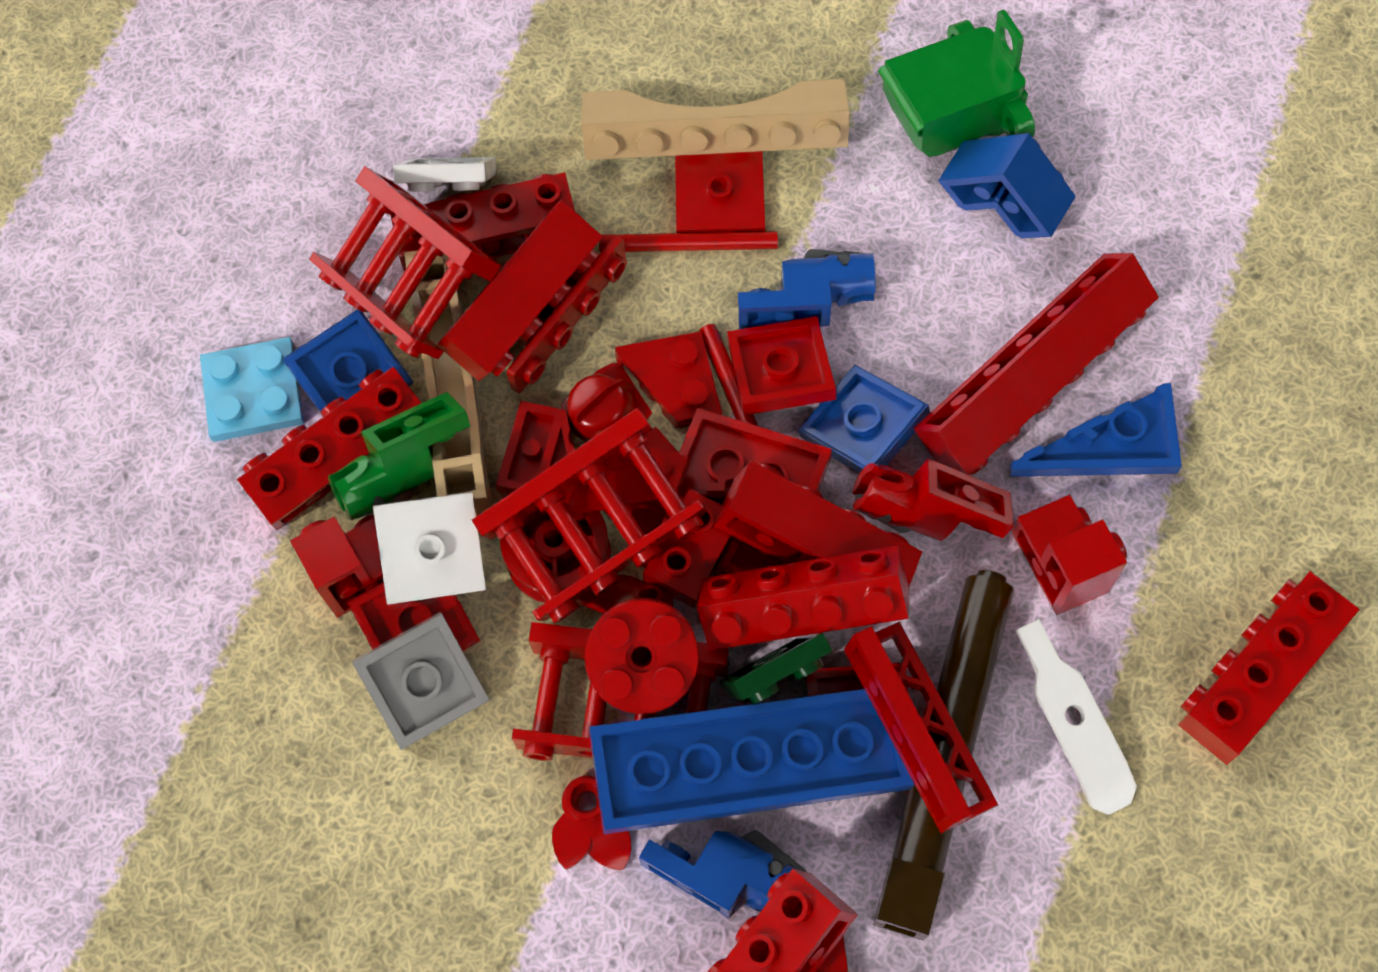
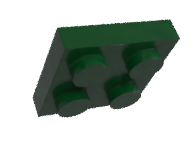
M823 633L799 636L719 680V683L729 699L742 700L744 703L751 701L752 704H755L780 690L776 684L777 681L785 677L787 679L792 677L801 679L824 666L820 658L830 653L832 649Z

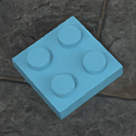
M290 337L200 355L208 433L213 442L304 424L299 383L283 362L284 357L295 351L294 343Z

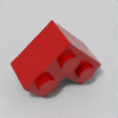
M1071 495L1018 516L1011 531L1056 616L1109 593L1128 563L1126 561L1127 551L1120 536L1114 531L1110 532L1103 519L1092 524L1086 510L1083 507L1077 508Z
M374 514L359 520L354 529L347 533L343 531L335 516L326 521L318 520L304 527L299 536L290 540L315 589L337 618L351 611L347 601L384 582Z

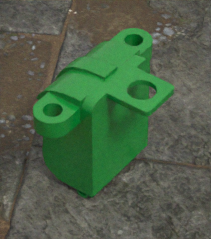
M1004 9L997 13L995 33L988 27L974 28L969 20H963L948 26L947 39L885 60V65L881 66L878 70L879 75L883 79V91L891 109L913 145L928 157L945 154L959 148L963 141L976 140L985 135L1000 136L1003 133H1006L1007 136L1029 133L1032 137L1035 135L1034 119L1026 105L1028 93L1025 90L1026 80L1019 70L1024 38ZM1005 28L1011 36L1012 50L1009 48L1005 38Z

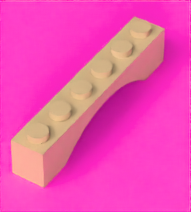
M845 79L800 81L784 91L763 99L717 107H689L667 104L641 97L627 90L582 92L581 125L585 160L848 147L849 105Z
M418 250L404 252L406 269ZM445 254L442 257L437 255L411 296L415 319L448 269L445 263L449 257ZM460 286L427 336L435 344L440 341L464 312ZM443 352L439 360L422 353L428 400L448 392L466 410L471 425L457 432L448 441L432 444V463L437 497L472 492L475 515L478 516L493 506L474 377L445 352Z

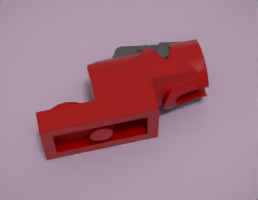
M929 458L914 476L885 465L869 463L860 472L853 486L852 494L855 495V502L852 505L853 510L873 520L877 519L899 533L915 531L927 537L943 541L963 522L977 530H983L1004 538L1014 527L1011 492Z

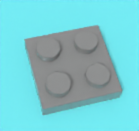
M441 612L352 660L353 666L401 750L489 701L485 690Z

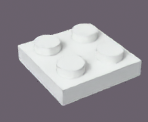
M496 157L407 159L393 165L394 184L407 183L408 191L412 192L433 191L435 187H441L442 183L452 182V188L456 191L478 190L480 186L486 185L487 180L496 175Z

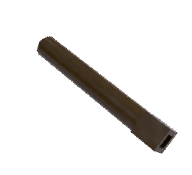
M980 570L977 575H970L965 580L936 689L971 754H973L1014 593L1013 587L1006 583L1007 579L1005 576L990 570ZM931 713L930 720L937 723L936 719ZM928 731L944 762L947 763L951 747L946 738ZM956 759L954 767L962 769L958 760ZM953 777L960 792L963 794L966 781ZM915 784L909 791L873 926L923 941L930 933L945 874L943 873V868L954 828L942 834L939 832Z

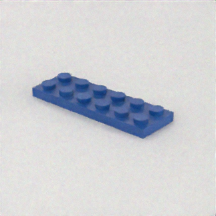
M865 689L589 727L604 834L910 790L914 786L912 778Z

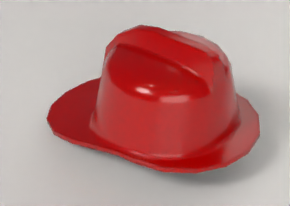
M618 362L611 363L597 370L591 376H587L577 382L560 407V409L566 410L569 427L572 432L584 442L589 441L595 437L596 433H601L636 408H639L646 419L652 414V411L627 372Z

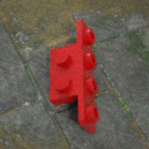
M615 235L583 275L574 271L566 281L571 287L567 295L554 309L547 304L538 314L543 323L527 342L518 338L516 342L525 348L506 372L512 390L520 394L528 384L533 385L539 380L545 370L546 361L556 349L561 350L567 345L576 323L583 315L588 316L594 311L599 303L600 293L610 281L614 283L621 277L627 265L623 239Z

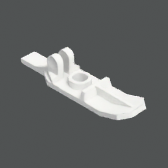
M1039 619L1017 629L1016 632L1036 673V683L1033 684V688L1035 689L1038 704H1040L1063 749L1064 755L1074 770L1089 806L1110 815L1130 805L1137 785L1128 763L1081 672L1060 660ZM1068 707H1073L1079 711L1081 720L1078 725H1071L1066 720L1065 712Z

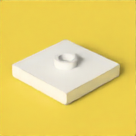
M472 492L373 506L387 605L486 590L478 530L472 522V519L476 517Z

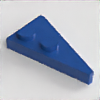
M1171 383L1157 386L1153 393L1133 403L1127 401L1117 406L1109 415H1099L1067 431L1064 437L1044 447L1039 445L1025 452L1023 457L1012 461L1010 464V477L1177 474L1182 464Z

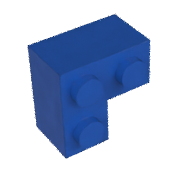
M1029 133L963 141L938 180L958 207L966 211L995 209L1011 231L1022 239L1052 237L1076 197L1065 182L1063 175L1056 170L1041 150L1039 143Z

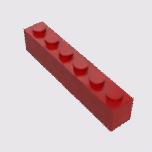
M1104 253L913 428L936 462L967 475H972L982 470L987 465L988 458L1001 445L1014 440L1020 434L1021 427L1033 415L1046 410L1052 404L1053 397L1065 385L1078 380L1083 375L1084 368L1096 356L1110 350L1115 345V339L1127 327L1138 323L1145 317L1146 310L1159 296L1133 253Z

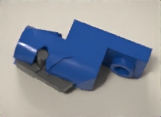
M809 249L803 258L782 261V290L771 291L766 288H757L749 292H738L739 329L815 316L818 317L820 326H830L832 303H837L838 306H845L862 301H874L876 278L873 253Z
M715 830L695 865L688 862L691 855L686 850L668 840H664L660 846L649 839L639 855L641 866L730 918L740 898L747 901L746 907L761 912L770 900L767 897L770 887L781 875L790 873L792 869L807 872L757 830H753L743 836L732 832Z

